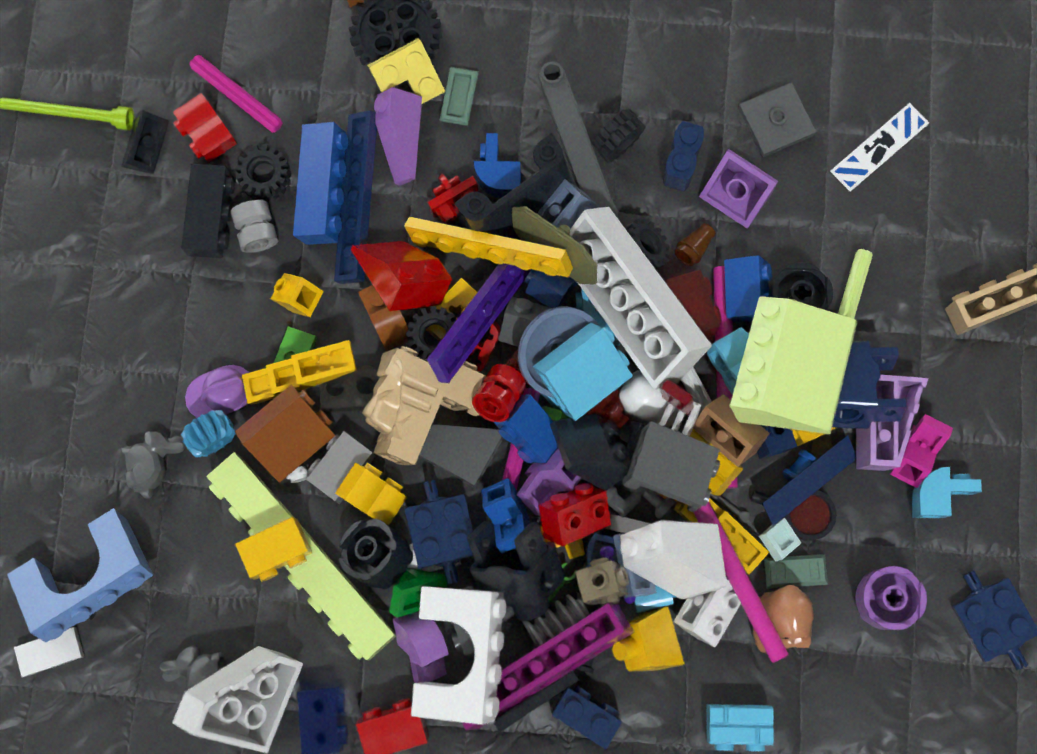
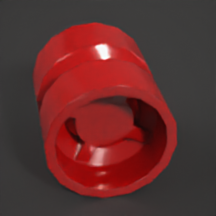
M506 364L494 365L472 399L475 411L486 420L492 422L505 421L525 389L526 382L524 377L511 366Z

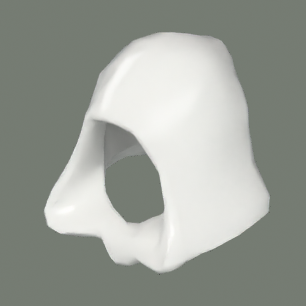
M637 370L632 374L633 377L625 382L619 393L620 401L625 409V416L631 421L644 424V427L650 421L659 424L669 402L662 398L661 388L654 390L642 372ZM676 407L667 426H672L679 412V409Z

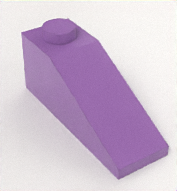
M391 87L377 95L374 104L376 111L375 124L394 183L401 186L415 180L422 96Z

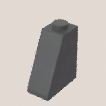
M432 424L418 457L468 485L477 488L504 438L499 434V429Z

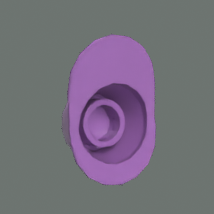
M228 365L200 375L187 388L185 400L188 410L198 418L201 414L204 415L210 411L222 410L226 415L243 408L248 403L242 375L249 372L243 367Z

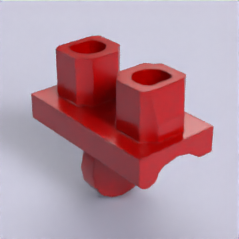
M444 174L438 176L441 185L432 189L436 197L428 201L429 211L434 218L438 217L446 225L457 221L454 203L466 194L479 192L478 183L473 176L463 182L460 181L458 176L447 180Z

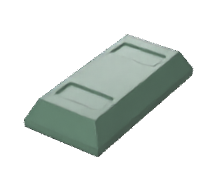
M450 67L440 121L468 126L478 71Z
M825 554L787 556L783 560L776 562L773 557L764 558L767 589L782 588L787 585H795L797 587L828 585Z

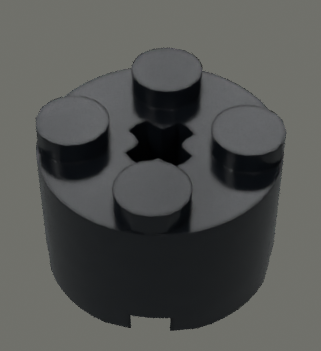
M795 263L788 266L778 274L769 288L771 297L791 299L823 310H828L833 299L831 281L818 267L809 263ZM796 292H799V296H800L801 298H805V299H804L803 301H801V300H799V298H798L797 296H795L794 294H795Z
M379 519L361 520L354 523L347 529L340 541L339 547L342 550L339 562L342 569L348 575L373 588L383 590L390 588L392 584L403 576L408 565L413 560V552L410 550L407 539L400 532Z

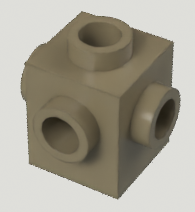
M601 558L590 562L591 567L576 571L583 603L591 605L600 603L603 607L608 603L616 604L620 602L619 597L628 595L626 588L629 585L628 574L619 563L609 561L608 558Z

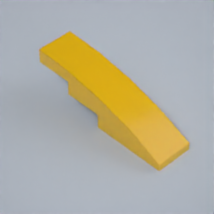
M347 340L291 355V359L266 365L265 369L243 374L242 379L247 403L253 405L274 399L291 384L297 391H301L354 372L357 369L351 342Z
M658 493L664 499L668 498L667 496ZM709 498V503L745 572L750 575L767 556L769 551L726 510H722ZM675 500L677 505L674 510L687 522L699 523L694 512L687 510V504Z

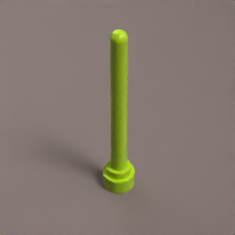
M0 98V108L6 110L110 122L117 129L129 131L134 123V111L131 107L118 106L117 109L113 108L112 111Z

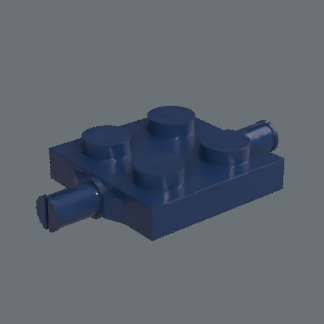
M430 480L432 493L429 481L423 483L427 500L420 505L404 508L418 570L431 566L443 567L447 585L453 583L450 571L452 572L454 583L460 582L455 564L464 558L473 556L466 539L473 532L465 495L450 498L439 497L436 480Z
M975 570L964 574L963 577L972 592L964 600L951 607L982 661L988 662L999 655L1008 654L1016 670L1028 666L1029 664L1019 648L1026 641L1037 636V626L1010 579L1004 578L993 585L983 586Z

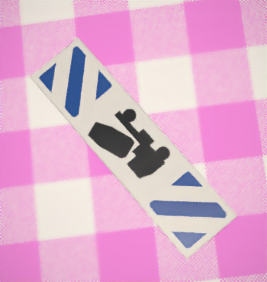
M910 103L907 104L835 166L831 173L849 191H852L926 127L929 122Z

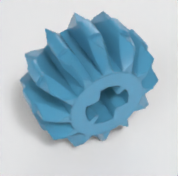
M216 410L204 415L201 414L197 419H193L190 424L185 426L181 436L183 443L195 457H207L209 454L216 453L217 450L224 448L226 444L232 441L236 433L233 428L234 425L222 410Z

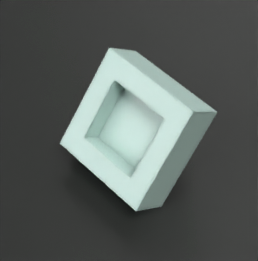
M785 518L781 519L774 526L771 525L759 535V538L775 562L783 560L801 544Z

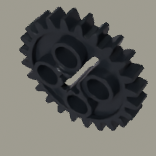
M364 0L365 8L356 7L359 16H351L352 24L355 26L349 27L350 35L353 36L349 39L351 46L355 47L353 49L355 56H361L360 62L362 65L370 64L396 50L389 18V11L391 10L394 11L401 46L406 45L409 40L419 38L429 58L435 59V53L432 49H440V43L437 39L442 38V32L439 30L441 22L440 19H436L438 17L437 10H430L431 3L429 0L423 3L422 0ZM404 14L413 15L408 20L401 19ZM377 20L385 21L380 26L373 25V23ZM384 45H388L391 47L386 52L378 51V49Z

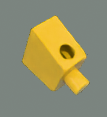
M668 606L642 613L628 621L634 633L616 642L612 648L614 657L619 661L624 660L626 669L629 672L662 670L684 664Z

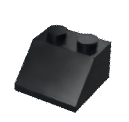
M597 414L581 416L576 421L568 418L555 420L550 424L564 465L569 472L606 491L627 475L630 466L628 458L630 453L625 445L622 444L619 436L621 434L619 427L612 420L609 419L607 421Z

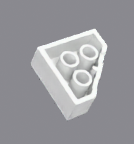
M258 646L185 691L172 723L195 736L268 753L303 663L283 653Z

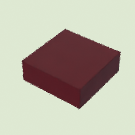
M667 380L661 387L662 398L688 416L694 408L692 395L671 380Z

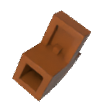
M373 285L359 291V296L386 351L408 342L407 332L409 329L401 311H389Z

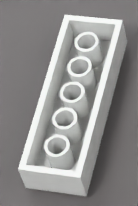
M610 207L584 210L571 227L570 237L583 245L596 262L597 284H579L652 388L654 390L661 388L667 380L677 384L710 349L711 343Z

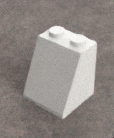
M658 521L620 535L624 567L680 599H688L727 587L718 524Z

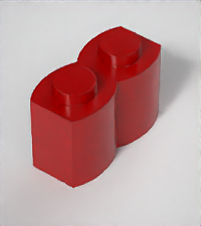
M202 93L173 111L178 119L173 122L183 137L188 134L193 140L188 145L198 159L204 156L207 162L210 163L237 145L229 130Z

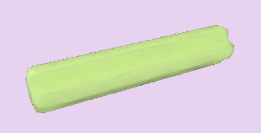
M865 249L857 250L838 314L854 319L873 256L872 252Z

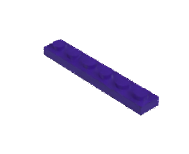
M498 264L427 359L439 383H450L528 276L531 269L522 270L514 265Z

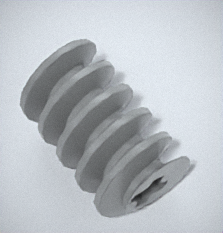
M577 592V600L568 594L565 596L566 606L558 600L555 601L556 612L549 608L544 613L545 618L540 616L534 619L533 625L529 621H522L537 648L590 615Z

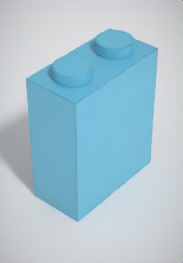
M591 322L533 366L563 413L575 421L633 377L627 367L630 365L629 360L620 350L617 351L612 343L615 341L612 333L605 326L600 327Z

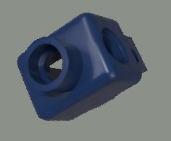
M868 340L852 342L832 427L869 429L871 422L901 421L907 408L906 399H877L876 384L881 378L880 371H892L899 356L898 347L870 348Z

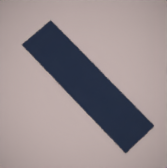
M848 435L763 502V506L773 526L856 460V454Z

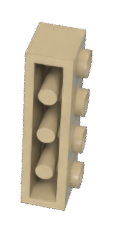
M1037 263L1033 265L1034 269L1024 272L1023 269L1007 275V280L997 283L996 280H992L979 287L980 291L972 294L969 291H965L952 297L953 302L945 310L956 334L960 335L1037 304Z

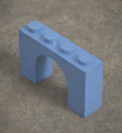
M115 508L87 524L98 547L100 560L95 575L81 589L68 594H60L49 568L35 558L7 574L30 633L45 643L60 637L67 629L87 620L91 614L104 606L114 603L118 597L131 589L138 588L145 580L153 576L128 520Z

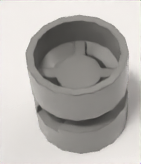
M247 201L231 209L234 227L240 230L237 237L242 252H260L278 243L275 227L269 223L272 217L267 201Z

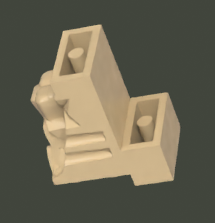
M401 346V349L396 348L384 352L377 371V376L380 379L373 389V397L362 412L366 417V422L381 432L373 453L399 465H415L439 406L442 405L453 411L471 409L472 399L485 376L477 372L478 367L465 361L449 384L439 383L429 362L418 358L419 353L415 350Z

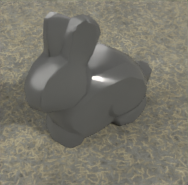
M149 431L144 435V443L122 447V454L125 455L127 472L125 475L128 488H133L134 492H139L145 499L151 498L153 490L162 483L166 474L163 457L168 453H181L185 450L186 446L183 443L182 437L176 436L168 439L162 433Z
M192 645L184 649L179 654L177 660L160 663L159 669L163 672V679L168 682L180 676H185L187 691L224 668L225 655L222 652L200 654V649L196 645Z

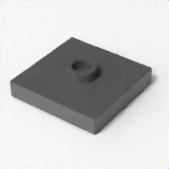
M792 82L739 104V111L762 158L813 137L816 134V130Z

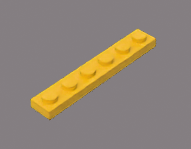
M409 217L404 225L411 237V241L419 247L428 246L440 249L446 253L464 254L473 259L478 257L490 260L496 264L514 265L522 270H537L549 276L569 277L573 269L565 249Z

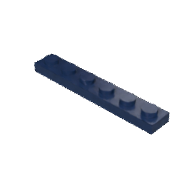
M371 110L348 116V147L345 151L346 174L343 177L342 185L344 202L340 209L342 229L338 235L334 282L340 284L364 282L365 272L352 253L351 247L352 245H362L368 242L377 133L375 124L376 113Z

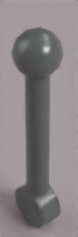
M711 493V497L734 513L740 523H747L750 520L748 512H741L721 496Z

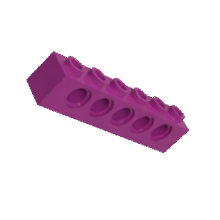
M612 603L606 604L504 668L501 680L497 684L496 697L499 700V711L495 719L610 648L616 642L634 633L620 606ZM462 722L466 730L480 729L486 725Z

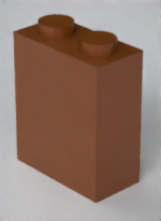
M292 384L235 431L244 447L279 483L335 436L329 427L333 423L322 409L316 412L311 407L315 402L304 389L298 392Z

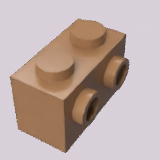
M723 394L705 406L697 418L693 429L714 447L719 448V451L739 467L756 454L770 433L761 425L738 422L730 407L731 400Z

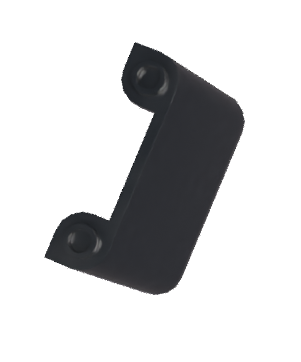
M549 134L534 147L533 159L540 170L500 200L492 204L483 193L471 192L455 202L458 225L465 229L521 240L513 230V207L526 206L537 214L564 179L577 187L564 152L553 135Z

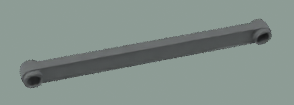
M548 62L540 69V85L577 186L601 208L610 207L618 218L565 71L559 63ZM553 73L558 75L559 78L548 80L545 76Z

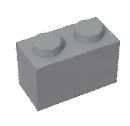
M345 431L340 436L336 434L330 440L326 447L329 451L322 460L318 458L313 462L308 470L310 475L306 479L338 504L341 503L343 498L335 494L355 462L364 467L366 463L370 464L376 457L373 452Z

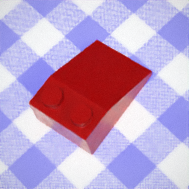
M404 241L352 245L351 247L352 253L389 311L442 304L452 278L439 258Z

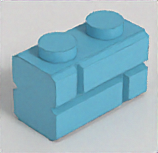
M706 705V740L709 744H715V750L733 751L734 745H746L747 751H765V745L774 744L773 706Z

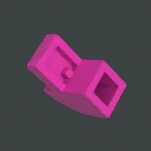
M925 414L916 426L913 425L910 429L911 434L901 465L898 468L892 469L890 475L917 488L932 471L936 454L950 438L953 428Z

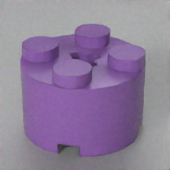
M890 566L873 570L864 575L858 584L855 601L860 617L871 626L881 630H901L913 625L923 615L927 605V595L923 584L911 571L898 566ZM887 594L895 597L894 603L886 601Z

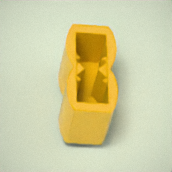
M355 462L335 494L371 518L379 519L390 525L407 499L400 492L403 487L389 477L386 481L379 478L382 472L371 464L366 463L363 467Z

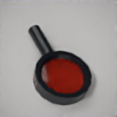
M754 490L750 501L763 505V502L770 498L771 495ZM817 490L784 518L799 539L813 541L825 537L832 531L836 523L837 512L834 502L829 496Z

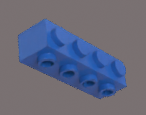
M335 122L302 125L293 236L306 245L338 243V235L342 229L340 209L344 202L342 184L343 177L346 174L344 158L345 150L348 147V137L346 132Z

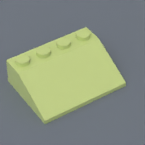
M759 296L730 407L738 422L830 434L857 325L856 319L791 299Z

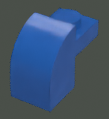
M486 133V143H481L480 161H474L475 175L483 191L493 197L502 198L521 184V162L498 161V133Z
M507 478L481 490L483 509L494 525L496 545L501 553L516 549L513 540L530 523L526 508L521 499L516 495L518 493L511 480Z

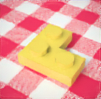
M419 38L367 65L381 92L395 87L406 80L413 93L422 96V104L445 92Z

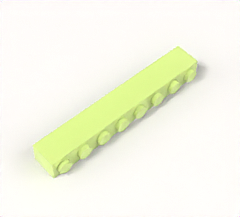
M235 452L206 476L212 482L209 486L210 490L220 500L225 497L232 505L228 508L230 513L239 522L244 519L251 527L248 531L250 536L294 517L246 461ZM300 524L312 553L305 556L307 561L299 566L289 568L286 565V569L291 573L287 578L298 590L301 588L306 590L310 595L307 599L309 604L318 613L322 610L331 619L327 622L329 627L338 636L342 634L346 636L351 642L347 647L359 660L362 657L366 660H371L396 637L395 631Z

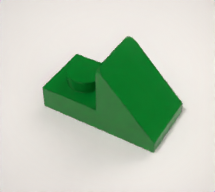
M407 568L399 579V583L394 584L389 612L398 618L420 611L421 587L446 588L447 580L445 574Z

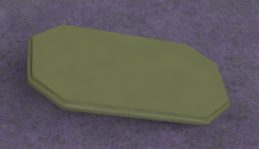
M526 206L512 208L513 230L522 241L565 249L573 266L569 276L579 284H597V264L586 248L570 237V227L568 225H561L557 228Z

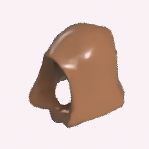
M787 585L773 592H765L760 597V600L785 648H809L814 611L813 604L807 594L795 585ZM753 628V637L755 639V643L757 645L758 650L762 653H766L757 633Z

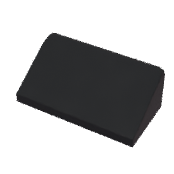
M144 110L137 113L121 166L131 170L154 174L169 120Z

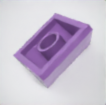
M728 149L699 197L748 229L771 196L778 181Z

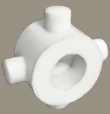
M300 466L286 478L290 479L291 483L306 480L310 474L306 466Z

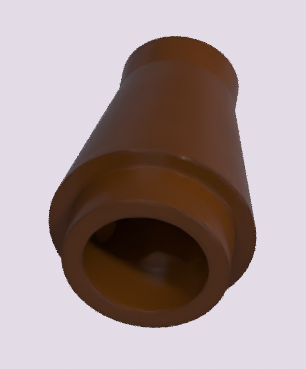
M703 223L698 229L677 243V248L675 249L676 257L687 266L699 263L711 240L716 235L715 230L710 225Z

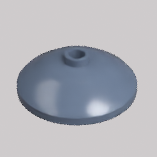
M555 307L544 311L530 322L519 343L518 363L524 379L533 389L545 396L553 397L533 366L551 353V347L557 343L559 347L590 322L598 325L590 315L573 307Z

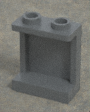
M650 421L641 430L624 486L634 490L639 486L645 487L688 505V511L695 512L700 507L706 506L711 496V489L708 486L711 478L715 477L720 466V461L717 460L720 449Z

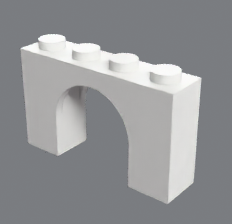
M421 587L419 619L449 621L463 627L473 641L475 660L471 672L459 684L414 683L411 716L473 724L495 722V717L499 711V700L496 697L497 684L500 682L502 674L501 666L499 665V652L504 644V635L501 632L502 619L506 613V602L503 599L504 592Z

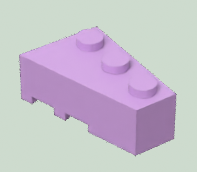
M880 374L881 378L876 384L877 399H906L907 408L901 421L871 422L869 429L856 428V469L886 471L900 467L911 434L910 427L914 415L917 414L920 406L918 402L929 378Z

